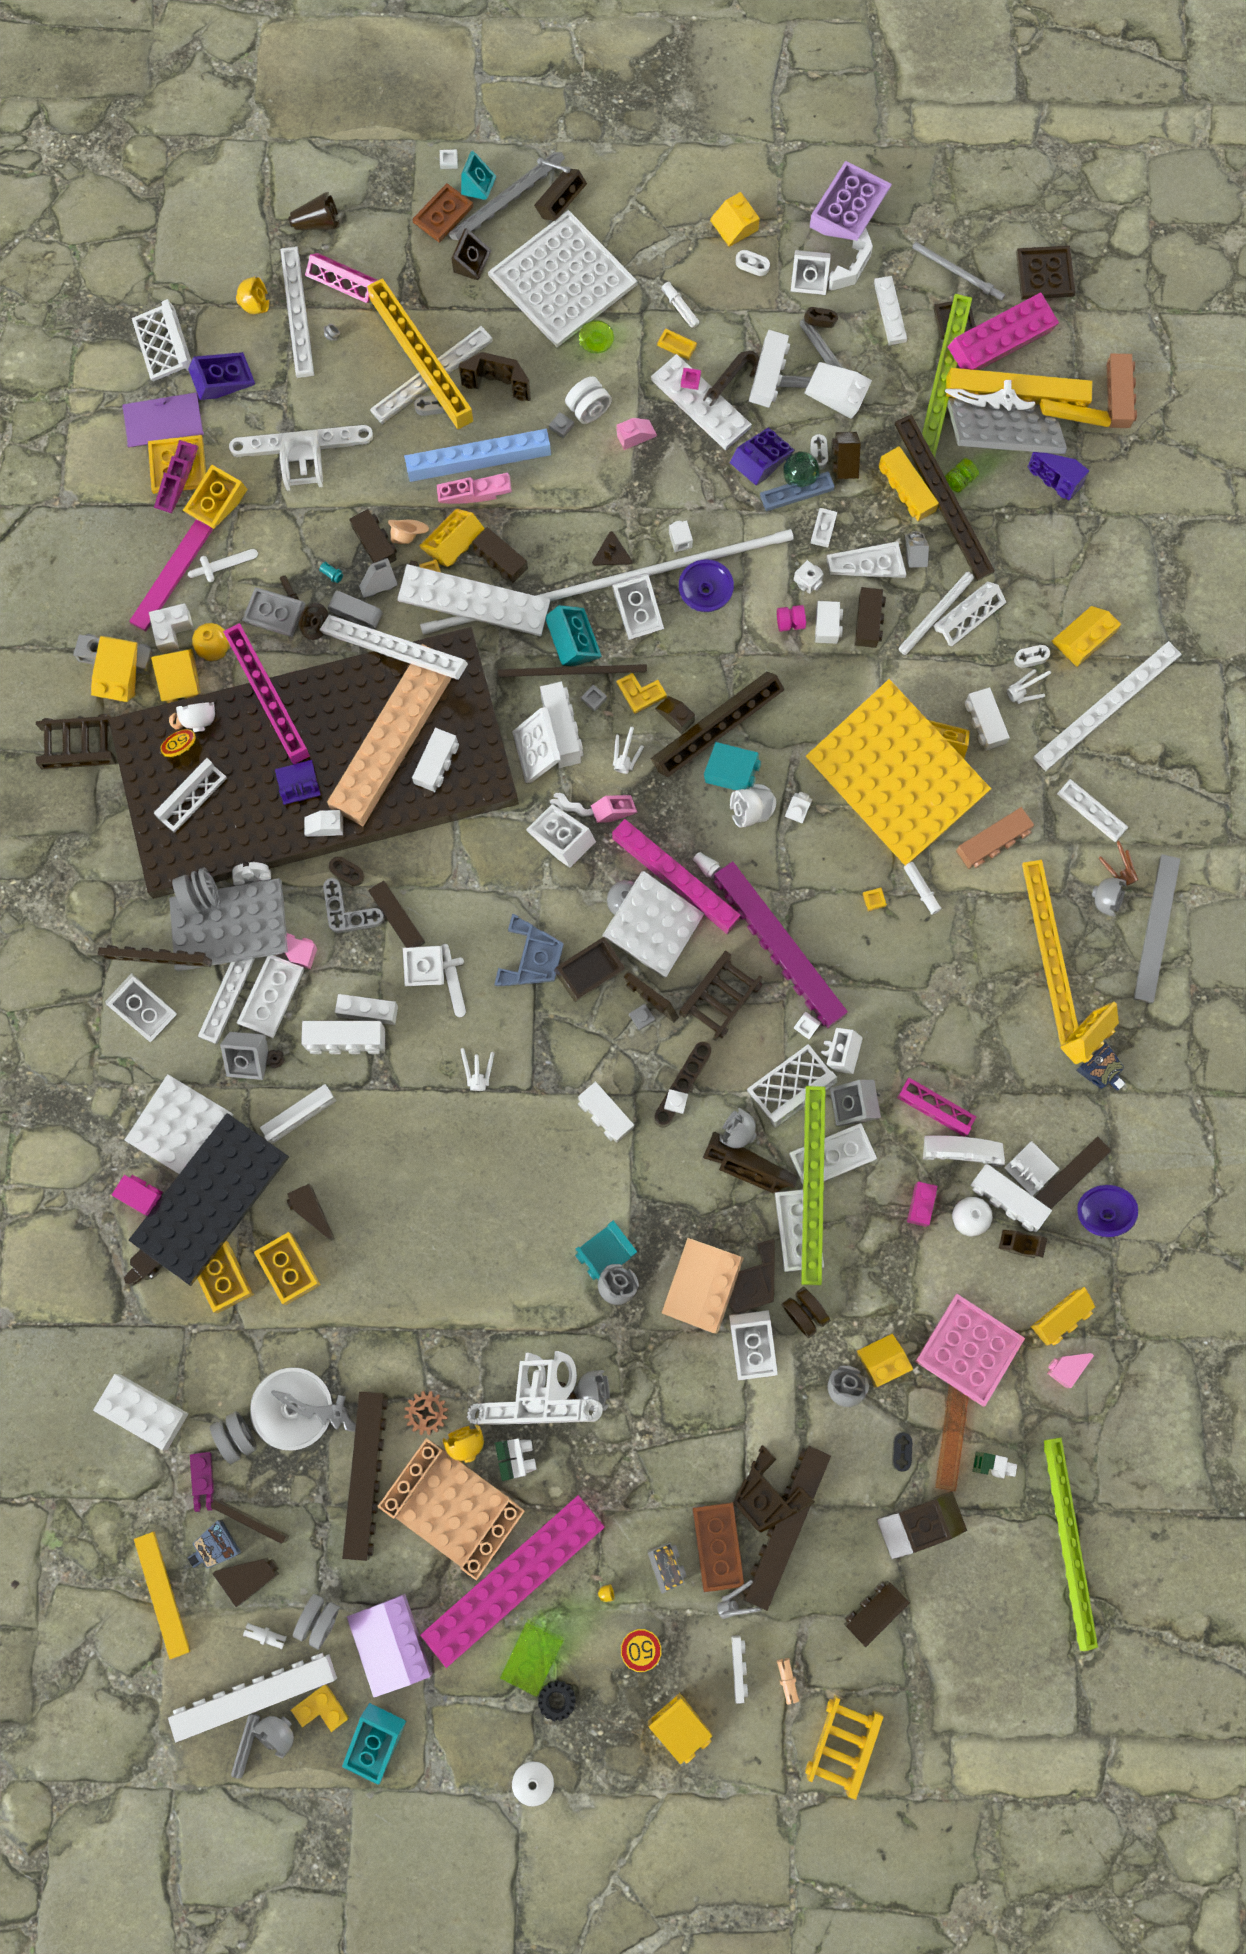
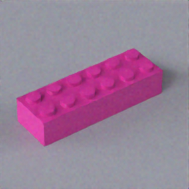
M1039 293L955 337L949 344L948 349L960 369L981 370L1049 334L1059 322L1042 293Z

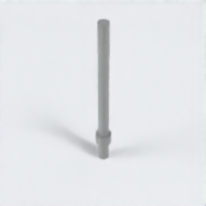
M918 242L914 243L913 249L983 290V293L991 294L1001 301L1004 299L1005 294L995 289L991 283H985Z

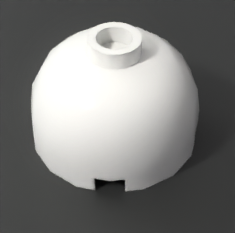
M214 702L176 707L180 723L186 728H193V732L204 731V727L210 725L215 717Z
M750 789L732 792L730 809H734L735 815H732L735 824L741 828L757 823L765 808L764 802L759 795Z
M977 1197L962 1199L956 1204L952 1213L956 1229L970 1237L986 1232L991 1226L993 1219L989 1204Z

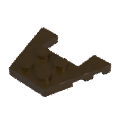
M774 1238L757 1243L763 1264L739 1271L729 1300V1305L736 1314L774 1302Z
M764 1445L760 1447V1453L756 1461H753L750 1467L751 1471L747 1479H744L733 1501L735 1506L760 1533L815 1503L811 1496L801 1487L786 1502L769 1483L763 1474L777 1459Z

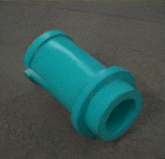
M326 561L321 564L319 571L331 578L332 582L339 583L342 580L343 573L340 569H335Z

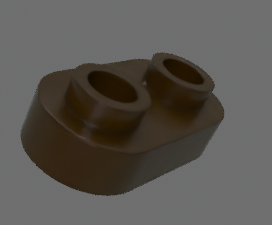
M334 857L329 862V870L337 878L351 886H359L363 883L364 873L358 866L343 857ZM342 865L341 870H336V867ZM358 875V878L353 880L352 876Z

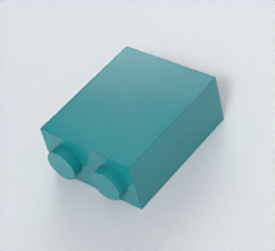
M715 742L704 772L705 783L732 790L753 788L756 779L754 775L756 771L759 772L761 767L759 753Z

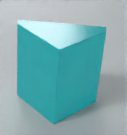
M473 150L470 152L461 173V195L486 200L496 175Z

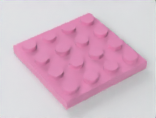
M956 1294L915 1362L984 1407L1025 1338Z

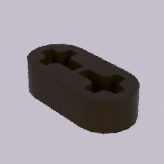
M810 307L804 315V320L812 326L832 328L838 320V315L830 309Z

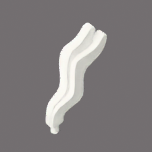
M555 793L554 797L558 799L550 800L551 804L556 805L564 812H576L581 817L594 814L592 809H584L580 803L569 802L562 793Z

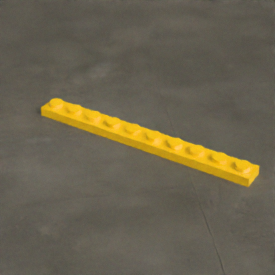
M1042 860L1023 862L1022 868L1059 1040L1062 1045L1078 1028L1043 862Z

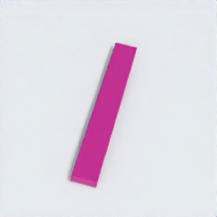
M197 519L194 521L129 622L132 625L147 632L151 625L149 612L162 609L213 531V528Z

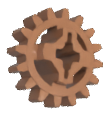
M425 1391L421 1392V1397L414 1394L415 1400H408L411 1406L405 1407L409 1414L405 1415L404 1418L410 1419L407 1426L413 1425V1432L419 1429L420 1435H423L424 1431H427L428 1435H431V1430H434L436 1433L439 1432L438 1426H445L442 1420L448 1419L444 1415L448 1408H443L446 1401H439V1394L433 1397L432 1391L429 1392L428 1396H426ZM426 1399L424 1405L415 1407L418 1402ZM433 1401L438 1405L440 1412L435 1411ZM428 1407V1411L435 1414V1416H427L425 1419L424 1415L418 1412V1410H426ZM413 1414L417 1415L420 1419L419 1424L415 1421ZM432 1419H437V1422L434 1425L427 1427L429 1421H431Z

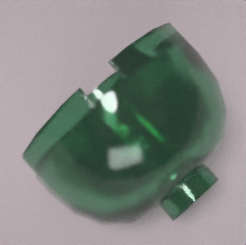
M802 451L790 455L783 467L784 479L791 486L792 483L797 484V487L809 486L817 481L816 477L820 476L817 459L812 454Z

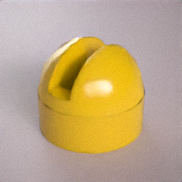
M611 1584L604 1585L599 1589L598 1596L601 1601H614V1590Z

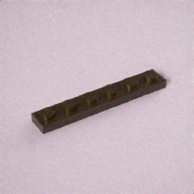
M107 945V948L99 947L97 954L108 960L211 967L212 959L208 958L203 952L188 954L186 951L177 950L176 953H171V951L166 949H159V952L150 948L136 950V948L125 946L124 949H118L119 947Z

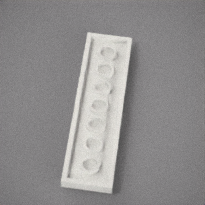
M408 564L406 565L398 596L399 602L537 636H542L550 599Z

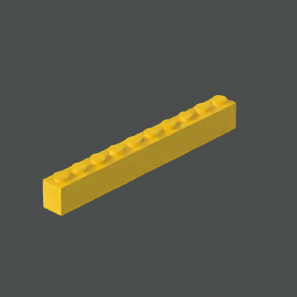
M382 278L368 285L367 288L371 302L456 428L459 430L472 423L473 414L471 407L384 279Z

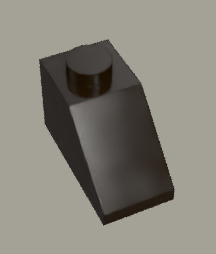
M670 696L655 708L680 734L695 722V714L683 702Z

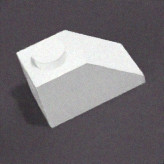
M340 810L319 811L306 816L304 835H343V816Z

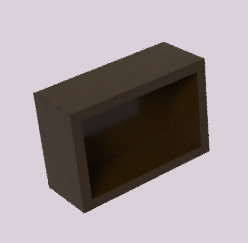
M602 937L558 965L554 972L573 1001L577 1002L622 973L625 967L606 938Z

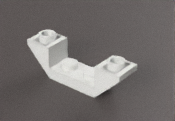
M866 228L858 241L853 240L852 248L859 251L856 256V263H852L849 270L837 266L835 271H831L828 277L829 290L840 289L854 285L871 257L873 248Z

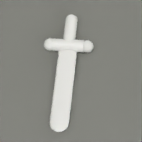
M250 549L211 563L208 562L206 556H202L200 558L202 567L189 571L188 576L194 578L205 574L207 580L213 582V572L255 559L258 556V552L255 549Z
M443 944V969L445 970L454 1013L457 1017H463L466 1009L455 966L462 965L464 960L463 958L452 959L449 946Z

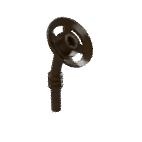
M281 576L280 581L287 597L299 600L287 576ZM311 603L303 609L300 615V631L307 639L317 640L324 635L320 631L321 615L323 617V625L329 614L322 604ZM313 607L318 608V610H317L316 612H313V611H310V612H309V609H310V608H313ZM308 629L315 630L316 633L309 635L307 631Z

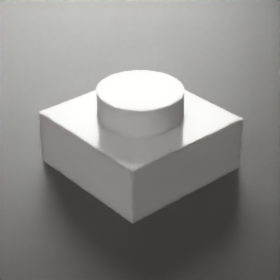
M559 412L549 424V429L564 438L574 426V421Z
M593 684L581 697V700L595 712L607 700V696Z
M646 1004L629 1013L630 1018L639 1031L655 1021Z

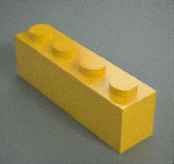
M900 446L882 455L879 469L889 479L890 486L896 489L901 502L907 505L910 515L919 522L936 512L939 504Z

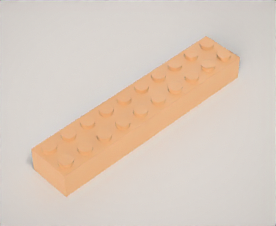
M414 664L409 665L327 801L331 810H340L342 816L364 826L452 677Z

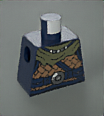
M1105 1042L1100 1049L1092 1054L1093 1057L1088 1062L1081 1064L1076 1071L1101 1089L1110 1083L1118 1091L1125 1084L1118 1076L1124 1069V1066Z

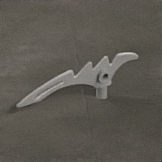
M275 1390L271 1391L279 1401L308 1419H311L313 1414H315L323 1425H326L329 1419L335 1429H338L341 1423H343L347 1431L355 1432L356 1423L348 1416L347 1408L343 1407L345 1396L338 1395L336 1405L311 1406L298 1401L291 1394ZM284 1397H287L294 1403L305 1408V1411L297 1408L296 1406L288 1402Z

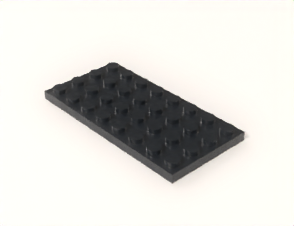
M226 1113L128 1241L189 1286H192L288 1160L289 1156Z

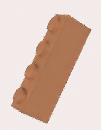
M1111 353L1107 361L1108 414L1111 419L1109 428H1130L1133 421H1136L1137 410H1134V405L1136 404V394H1134L1136 378L1133 377L1135 361L1132 360V354Z
M1020 807L959 845L956 852L968 869L972 867L978 868L985 863L984 860L989 856L992 859L1001 853L1000 850L1006 847L1008 849L1013 846L1018 838L1024 839L1032 833L1031 830L1034 824L1023 808Z

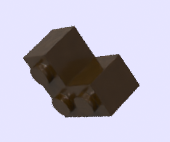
M835 432V438H832L831 443L833 454L836 455V462H833L832 466L833 473L836 474L837 479H859L861 442L857 432Z

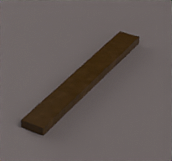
M647 664L498 669V676L522 677L646 672Z

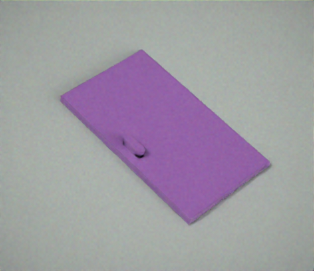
M197 392L123 404L128 448L147 445L148 441L204 435Z

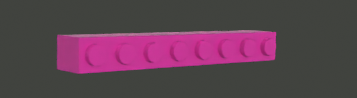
M239 623L223 631L293 765L310 757L241 624Z
M626 819L612 832V839L691 905L703 912L704 916L726 934L739 922L741 915Z

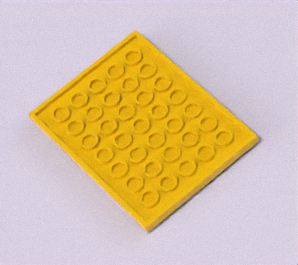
M890 679L806 755L807 759L905 866L912 862L992 790Z

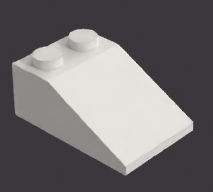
M819 362L805 394L852 419L859 410L872 380L858 372Z
M645 574L612 585L628 639L664 629L649 575Z
M553 804L526 829L552 855L568 867H571L596 842L589 828Z
M132 973L105 1001L107 1006L149 1042L177 1015L173 1009Z
M769 1310L729 1315L738 1380L778 1375Z

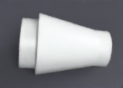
M701 852L697 853L693 859L704 875L711 879L714 878L715 873L721 870L718 862Z

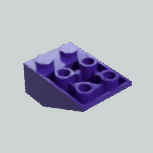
M768 427L738 446L730 464L757 486L766 480L795 450Z
M1033 452L1027 467L1033 475L1039 476L1045 485L1055 489L1060 497L1066 498L1068 501L1082 488L1089 473V470L1076 459L1043 452Z

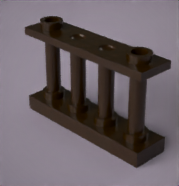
M100 714L98 717L57 720L44 718L42 721H36L37 727L44 731V754L36 756V764L41 770L115 765L116 757L108 750V726H110L109 718L112 717ZM90 727H100V750L98 752L91 753L89 751ZM81 728V752L72 754L70 748V729ZM63 729V753L61 755H53L52 730Z
M726 950L679 1011V1015L683 1018H686L688 1014L690 1016L693 1015L716 1032L713 1037L715 1041L719 1037L723 1039L729 1030L727 1026L753 992L757 993L763 985L760 983L763 978L759 975L754 981L732 965L730 961L731 954ZM722 970L729 971L750 987L744 996L720 979L719 974ZM710 985H716L739 1002L733 1011L708 994L709 991L707 989ZM699 1000H705L727 1016V1019L721 1026L697 1009L696 1004Z

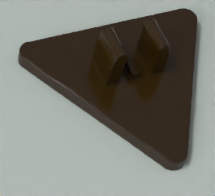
M610 531L593 559L592 564L594 566L631 565L632 559L614 532Z

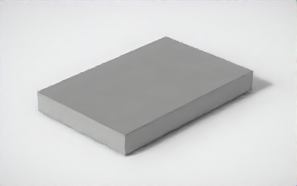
M255 587L242 621L246 624L293 637L305 603Z

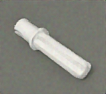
M666 282L661 290L669 298V303L676 307L691 328H695L699 324V320L683 301L681 293H677L671 283Z
M913 862L906 864L904 870L921 896L920 900L924 901L931 915L939 912L942 908L935 899L934 892L930 891Z

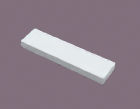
M1071 779L1057 793V795L1114 842L1127 830L1128 826Z

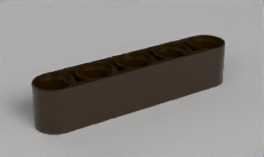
M699 1042L695 1045L671 1085L670 1090L686 1094L690 1092L710 1058L711 1046L707 1042ZM699 1048H705L708 1051V1054L705 1056H700L697 1053V1050ZM690 1064H695L698 1070L692 1073L688 1071L687 1067ZM684 1080L688 1083V1087L681 1089L677 1083ZM668 1092L654 1115L656 1125L661 1128L669 1126L677 1113L664 1109ZM665 1113L669 1119L666 1122H660L658 1115Z

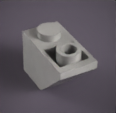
M912 531L905 534L908 566L928 567L929 545L924 533Z
M388 558L370 564L359 586L363 598L374 596L378 592L390 590L398 585Z

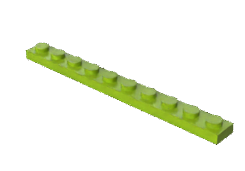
M955 294L922 430V435L934 457L949 396H946L945 392L946 376L951 368H956L957 362L948 346L955 337L964 333L972 302V297Z
M805 1086L801 1285H822L826 1087Z
M1062 1437L1044 1440V1452L1048 1463L1051 1493L1054 1498L1055 1515L1059 1527L1058 1534L1061 1539L1062 1556L1065 1562L1077 1642L1080 1651H1089L1098 1648Z

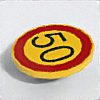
M187 729L173 733L162 743L161 753L164 756L172 757L181 755L186 750L188 751L196 739L195 733Z
M636 1629L624 1637L621 1644V1657L629 1669L636 1672H646L658 1664L661 1657V1644L653 1632L646 1629Z

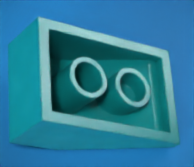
M369 1703L359 1719L342 1767L380 1785L400 1740L406 1720Z

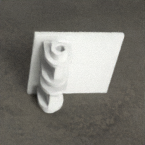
M1032 1141L1004 1167L1031 1196L1039 1191L1059 1170Z

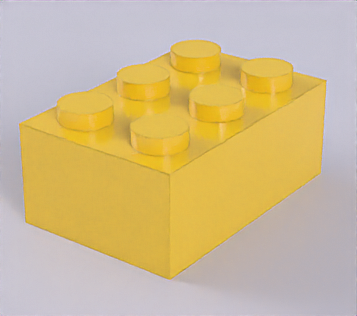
M290 1232L254 1252L283 1305L290 1304L321 1285L294 1235Z
M225 1241L197 1278L214 1313H220L254 1295L229 1242Z

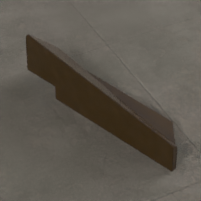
M713 1132L703 1158L721 1163L720 1171L771 1193H777L782 1188L795 1187L798 1179L796 1175L744 1147L732 1148L720 1141V1134Z

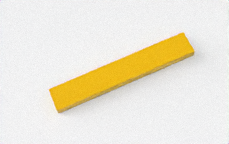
M155 1531L135 1538L134 1543L169 1660L189 1653L191 1650Z

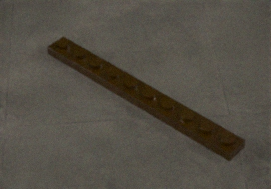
M912 414L895 421L894 425L927 487L938 501V508L975 578L978 581L993 574L995 570Z

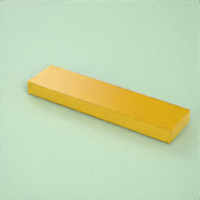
M1041 399L1039 403L1043 415L1104 427H1109L1111 424L1107 411Z

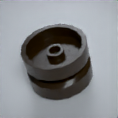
M803 1286L795 1293L799 1304L789 1297L781 1305L798 1329L809 1339L817 1332L813 1321L818 1326L824 1327L831 1320L820 1302Z

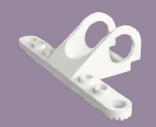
M367 425L240 437L234 438L230 442L229 449L232 455L236 457L280 454L282 477L287 491L290 490V485L318 483L319 487H323L320 449L348 447L359 444L366 445L372 441L373 432ZM362 431H367V433H369V435L366 438L359 437L360 432L362 433ZM242 444V450H234L235 445ZM314 459L316 477L290 480L289 462L299 461L300 474L307 475L306 460Z
M555 1351L554 1360H542L537 1355L526 1353L525 1361H520L516 1402L473 1404L468 1409L467 1418L470 1423L475 1425L594 1422L601 1417L603 1408L599 1401L593 1399L566 1400L574 1389L577 1376L574 1361L569 1355ZM562 1361L566 1363L569 1370V1380L565 1387H561L557 1380V1368ZM544 1365H548V1375H547V1385H546V1387H544V1386H545V1382H546V1371H545ZM529 1366H538L539 1370L534 1371L532 1385L530 1386L527 1377ZM593 1405L595 1406V1412L591 1416L589 1415V1409ZM480 1410L479 1412L481 1413H479V1418L475 1419L476 1411Z

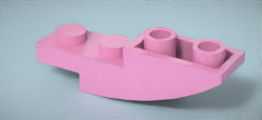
M508 473L476 480L469 477L437 485L438 502L448 504L489 501L496 499L497 495L512 492L510 475Z

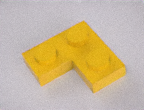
M631 673L616 681L634 714L667 698V694L659 680L641 688L636 677Z
M327 1684L321 1686L291 1709L302 1728L318 1715L321 1716L331 1732L349 1719Z

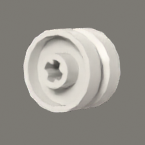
M587 377L578 382L565 399L566 405L571 411L575 412V416L582 424H588L599 418L612 402V397L604 388L602 389V384L596 377Z

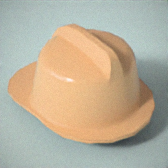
M417 520L388 521V524L391 526L390 540L396 544H410L417 534L429 531V527L425 523Z

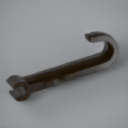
M750 350L741 352L713 387L708 389L703 397V401L710 397L712 401L709 406H713L720 394L746 362L750 363L753 367L750 377L754 376L759 363L757 353Z

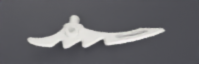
M1011 380L1004 381V389L988 395H976L963 389L945 390L946 393L953 397L981 407H985L986 402H989L996 409H999L1000 404H1002L1010 411L1013 404L1018 410L1029 409L1035 405V402H1025L1017 397L1015 390L1011 389ZM958 392L963 395L978 399V401L959 395Z

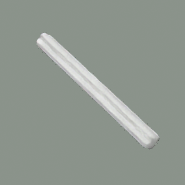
M966 572L901 644L899 651L903 655H907L974 579L973 574Z

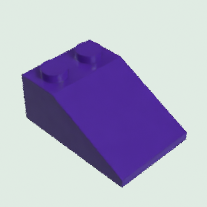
M243 352L194 356L188 368L200 400L217 399L255 385Z

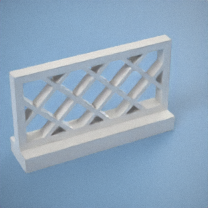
M168 299L162 301V306L132 318L152 381L182 369L189 371L191 357L176 310ZM163 312L161 322L154 320L157 314ZM147 320L145 328H140L138 322ZM152 323L158 325L155 333L149 331ZM163 327L168 329L165 337L159 335ZM147 334L153 336L149 344L144 342ZM157 338L163 340L160 348L153 346ZM167 343L173 344L170 353L164 351ZM151 349L158 351L154 359L148 356ZM162 353L168 355L165 363L158 361ZM172 358L178 360V365L169 366ZM156 364L162 366L161 371L154 374L153 370Z
M809 1044L747 1089V1092L767 1115L775 1128L805 1107V1089L797 1088L798 1078L808 1079L809 1086L826 1087L825 1091L837 1083V1076L828 1069ZM808 1051L812 1056V1063L800 1062L801 1056ZM789 1064L797 1065L796 1074L785 1073L786 1067ZM800 1065L811 1067L810 1076L799 1075ZM813 1067L822 1068L825 1074L821 1077L812 1076ZM774 1075L782 1076L781 1086L771 1085L770 1078ZM784 1077L796 1078L795 1087L783 1086ZM758 1087L767 1088L766 1096H757L754 1090ZM769 1088L780 1089L779 1099L768 1097ZM782 1091H794L793 1098L790 1100L782 1099ZM767 1101L778 1102V1109L770 1113L766 1108Z

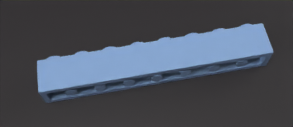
M547 429L404 455L409 481L413 482L550 456L551 449Z

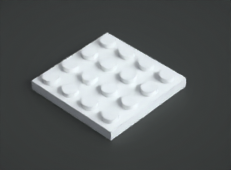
M643 871L602 936L663 978H666L704 913Z
M167 1074L125 1138V1141L180 1174L225 1114L228 1113L231 1116L234 1114Z

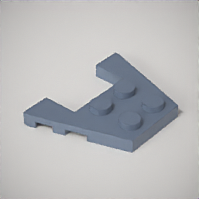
M512 914L508 932L527 936L519 970L514 972L498 968L494 985L499 987L555 981L556 973L554 970L560 963L564 943L537 929L529 922L519 918V916Z

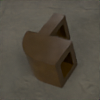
M1003 1230L998 1249L1024 1257L1043 1258L1048 1238L1027 1235L1014 1230Z

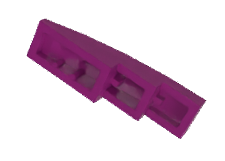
M179 440L175 456L171 457L167 473L164 472L154 508L172 514L191 471L198 450L197 445Z

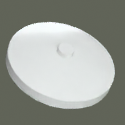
M301 1368L280 1369L264 1378L257 1386L250 1404L251 1421L259 1437L270 1446L282 1450H298L316 1442L327 1429L330 1420L328 1419L327 1424L323 1425L315 1414H313L311 1419H308L279 1401L271 1391L275 1390L291 1394L295 1399L307 1405L327 1406L331 1405L332 1401L324 1382L314 1373ZM284 1397L288 1402L305 1411V1408Z

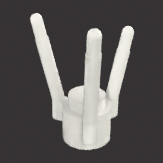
M1034 669L1018 682L1009 686L1007 693L1012 702L1017 701L1020 704L1024 701L1045 697V694L1024 697L1027 694L1025 688L1051 674V671H1047L1022 685L1024 681L1036 673Z
M630 727L623 755H620L619 758V735L617 734L615 738L613 766H615V771L623 774H628L629 770H633L634 764L644 748L641 745L630 762V757L627 756L634 730L633 727Z
M461 1048L467 1076V1086H470V1091H485L486 1086H489L494 1052L490 1054L485 1078L483 1074H479V1056L475 1055V1074L471 1078L465 1050Z

